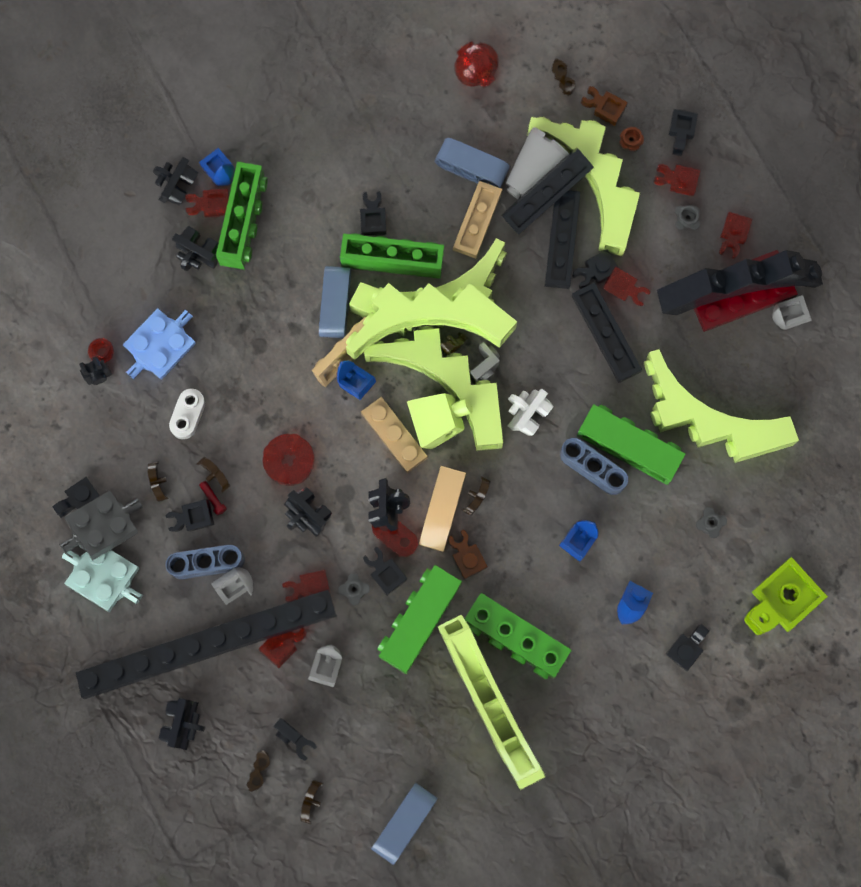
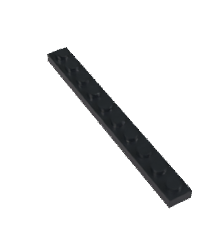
M325 590L75 672L81 698L88 699L336 617L337 614L330 591Z

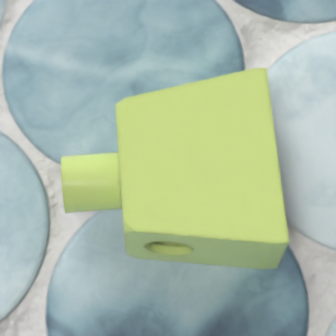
M446 393L407 401L420 447L426 449H434L462 432L465 428L462 417L472 413V406L468 399L457 402L454 395Z

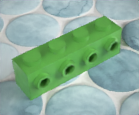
M237 161L216 253L220 266L245 270L246 262L251 261V238H256L258 226L255 224L257 215H261L263 201L260 200L261 193L266 192L268 178L265 177L261 165Z
M343 234L340 253L341 267L441 279L444 245L434 242H414L408 239H388L382 236L369 237L361 234Z
M593 404L578 431L577 437L668 485L685 456V453L681 451V447L672 442L665 443L659 440L658 435L650 430L645 429L643 431L635 427L636 424L628 418L622 417L620 419L612 414V410L606 406H596Z
M434 565L432 570L426 569L419 581L423 584L418 593L415 591L411 593L406 602V605L409 606L404 615L399 613L391 626L395 629L391 637L385 636L377 649L381 651L379 658L406 675L462 584V581Z
M480 593L465 617V621L474 635L478 637L480 634L485 635L490 639L488 641L490 645L500 651L504 647L512 653L510 656L512 659L522 665L526 662L535 667L533 672L546 680L548 677L555 678L571 652V649L482 593Z

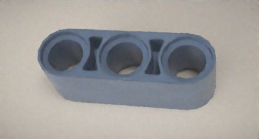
M445 138L435 159V163L439 167L477 184L481 181L501 188L510 169V166L505 161L452 138Z
M325 266L319 337L344 338L346 336L351 268Z
M570 438L563 443L560 450V458L566 465L610 495L620 494L628 483V476L623 469L580 439ZM570 446L577 448L579 455L576 457L569 456L566 453V448ZM590 461L597 462L600 466V471H590L587 463ZM617 476L621 480V486L613 487L609 483V477Z
M224 545L173 553L167 558L165 566L166 570L173 577L188 579L227 573L236 567L242 568L245 558L238 547ZM230 552H236L238 554L237 561L231 565L226 564V555ZM204 556H210L212 559L211 565L205 569L200 568V559ZM184 560L186 563L184 570L174 572L173 566L175 562Z
M415 783L371 850L394 865L438 798Z

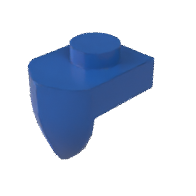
M219 148L199 162L201 168L217 186H227L233 182L235 167Z
M352 361L340 362L336 375L340 388L361 400L376 383L375 377L355 365Z
M588 520L576 522L559 546L576 560L581 561L599 535L596 523Z
M629 581L617 607V615L621 624H631L638 621L645 613L653 593Z

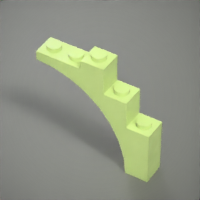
M531 117L528 134L533 127L546 134L544 137L550 140L554 139L569 154L577 147L594 166L585 177L596 196L600 211L601 236L598 250L605 251L608 249L611 254L623 256L640 193L635 192L630 187H616L623 159H619L614 154L599 153L606 126L601 125L597 121L582 120L580 129H577L568 123L558 124L544 117Z
M496 238L486 255L472 269L459 278L436 287V289L453 302L452 297L461 287L465 289L470 283L494 303V300L491 299L492 290L489 288L496 277V274L493 273L496 266H501L506 258L507 253L504 252L505 242ZM360 282L349 303L350 312L363 318L367 317L371 312L375 314L376 312L372 308V296L378 288ZM416 291L400 293L413 302L412 297ZM414 327L405 328L395 333L405 337L407 331H412Z
M388 283L384 288L380 287L373 294L372 308L376 313L371 312L365 318L363 328L358 333L355 331L349 336L346 341L347 354L355 360L369 346L385 336L405 328L422 325H446L465 329L484 337L500 348L516 329L517 321L470 283L465 289L461 287L452 297L453 302L429 283L424 289L420 287L412 297L413 302Z
M423 326L414 331V341H409L407 338L396 339L394 343L377 341L364 351L365 362H388L407 366L424 373L438 382L446 391L455 396L457 402L468 399L472 406V413L466 415V418L473 432L476 451L502 448L503 437L497 383L481 380L475 382V385H471L468 355L462 356L461 353H451L446 358H442L439 328L434 329L432 326Z
M659 349L649 352L646 361H644L645 370L648 376L652 375L654 385H652L654 396L657 400L660 399V402L654 405L651 412L653 424L659 427L660 432L690 424L688 433L692 442H696L697 447L727 439L726 450L729 457H733L735 463L791 447L799 441L791 416L773 420H748L729 416L708 407L682 387L668 369Z
M460 615L438 626L458 673L465 683L505 765H507L520 790L544 778L545 775L516 724L463 616Z

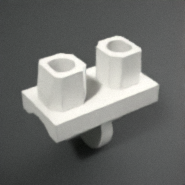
M540 389L539 391L533 390L530 395L523 390L519 397L511 394L508 400L513 405L509 412L515 416L508 424V427L513 431H521L528 436L534 435L539 428V424L531 418L536 411L542 417H546L553 408V405L546 398L548 393Z

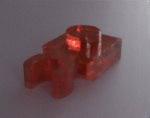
M658 164L656 171L664 173L665 176H655L653 183L656 185L668 183L671 184L669 191L694 196L700 170L676 164L673 171L665 164Z
M228 189L203 190V197H198L195 194L186 195L185 199L187 202L196 203L194 207L186 208L187 214L196 215L203 211L205 217L225 216L229 200Z
M728 212L720 238L727 240L722 243L719 249L720 255H723L725 248H731L733 250L732 258L735 259L740 252L738 243L745 244L752 223L751 218Z
M614 267L603 286L604 290L623 301L627 299L628 295L631 296L632 301L638 306H643L644 304L637 299L638 293L644 292L648 295L651 293L645 287H635L634 285L638 279L617 267Z
M325 570L299 575L301 583L298 584L292 581L282 584L283 588H294V594L285 597L287 602L297 600L300 595L306 597L325 590L330 591Z
M301 628L297 633H292L293 631L267 639L259 648L260 653L277 668H280L297 651L294 643L302 641L306 637L307 633L304 628Z

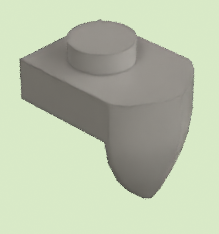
M803 295L776 303L773 308L772 319L781 329L786 330L812 321Z
M240 567L233 568L211 583L226 605L247 591L252 596L254 590L250 573Z
M326 645L319 648L315 654L308 680L334 687L342 661V654L339 649L334 645Z

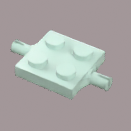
M71 550L67 552L68 555L63 554L62 558L74 565L72 573L64 584L109 613L116 602L124 596L135 604L139 603L137 598L141 600L143 595L130 588L132 579L138 572L139 567L114 551L109 550L93 561L87 552L81 555V557Z

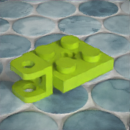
M790 557L752 591L753 595L760 602L746 614L744 622L756 635H762L772 630L779 623L789 632L828 596L798 563ZM784 589L794 590V601L784 598Z

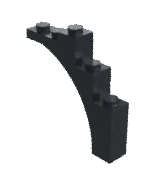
M785 250L762 261L745 259L722 270L702 269L658 289L657 293L663 314L680 315L715 301L755 291L790 286L816 288L823 285L821 278L822 270L817 261L803 259L800 252Z

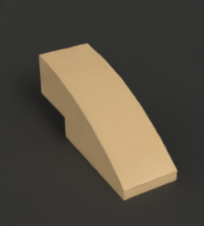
M444 466L440 467L419 545L444 552L466 477L465 472Z

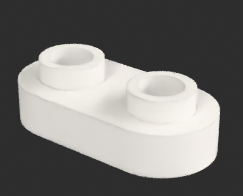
M187 389L178 398L169 427L173 435L179 439L192 437L197 429L205 407V399L200 391ZM190 397L195 398V402L192 405L187 404V400ZM186 421L184 428H178L179 422Z

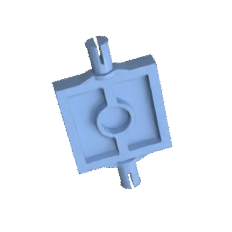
M157 308L123 344L136 360L126 373L132 379H135L145 369L151 371L162 380L196 344L183 329L193 316L184 310L174 320L167 317Z

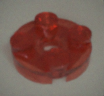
M298 434L277 436L264 448L263 466L267 475L273 481L286 486H295L304 482L310 476L315 462L314 452L310 444ZM284 455L296 456L292 466H289L287 463L282 464V460L285 459Z

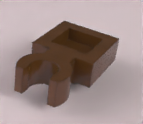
M589 86L587 93L592 95L593 99L583 97L581 104L586 108H596L594 111L595 116L615 126L626 109L628 102L606 91L604 96H601L596 88Z
M461 530L460 533L463 537L461 543H456L452 536H449L448 540L450 546L458 550V553L452 557L465 580L487 569L488 566L477 545L468 546V534L465 530Z

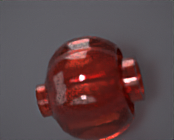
M471 41L457 51L459 57L455 61L454 69L456 77L462 84L469 87L482 85L483 88H486L496 80L494 75L498 69L499 58L492 46L482 42L474 44Z

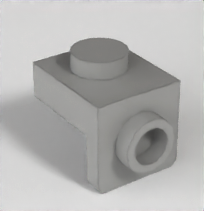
M484 342L479 345V353L485 360L470 372V380L474 385L477 381L490 380L495 375L493 371L499 367L500 363L498 359L500 355L491 345L487 347Z

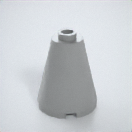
M534 127L529 132L506 181L507 191L516 199H519L520 196L522 197L569 154L554 139L550 140L544 137L546 134Z

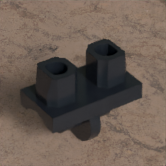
M182 157L173 174L170 173L173 165L169 162H166L163 168L155 166L153 173L158 176L155 184L161 187L164 181L168 182L158 200L163 203L168 200L177 205L182 203L187 192L175 185L180 179L191 186L198 175L196 170L187 165L188 159Z
M190 226L181 235L175 233L172 241L176 242L175 247L181 250L177 254V258L182 260L181 268L185 271H188L191 267L200 269L201 262L214 269L218 264L216 253L219 243L211 238H207L202 247L198 246L196 242L201 235Z
M384 478L379 480L378 489L369 491L368 499L370 504L374 508L379 507V509L368 512V520L374 528L386 525L390 531L398 530V514L403 513V510L410 506V497L403 493L402 489L395 490L390 488L388 480Z
M307 487L298 492L293 490L288 494L289 498L284 504L289 509L285 515L291 520L287 527L290 530L298 527L302 532L309 529L317 537L322 533L332 512L325 505H321L318 509L314 510L309 504L314 501L315 496Z
M181 698L178 701L167 702L166 715L174 716L172 727L163 725L160 730L159 739L168 743V747L187 750L189 740L194 741L196 731H205V726L198 725L200 714L196 713L199 702Z

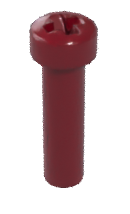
M207 481L201 482L199 486L214 507L213 512L215 515L223 514L227 510L225 504L220 503Z

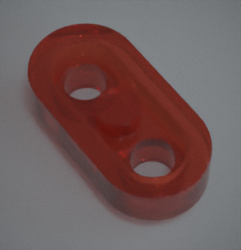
M399 521L398 530L394 531L389 529L382 531L380 527L374 528L372 525L374 536L397 555L409 557L416 552L418 548L416 535ZM404 538L410 541L407 547L400 545V541Z

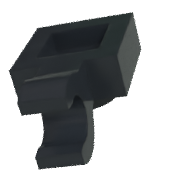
M673 110L668 134L675 136L672 155L682 156L686 139L693 140L698 113Z
M84 477L64 491L68 496L67 499L59 501L52 508L62 518L75 508H81L100 497L89 479Z
M701 624L698 625L689 638L681 634L665 655L682 669L688 671L704 651L698 644L706 637L709 630Z
M280 718L273 726L278 730L275 735L287 745L290 741L296 745V753L300 759L304 761L308 759L302 752L304 746L309 745L314 750L317 748L313 741L306 739L284 719Z

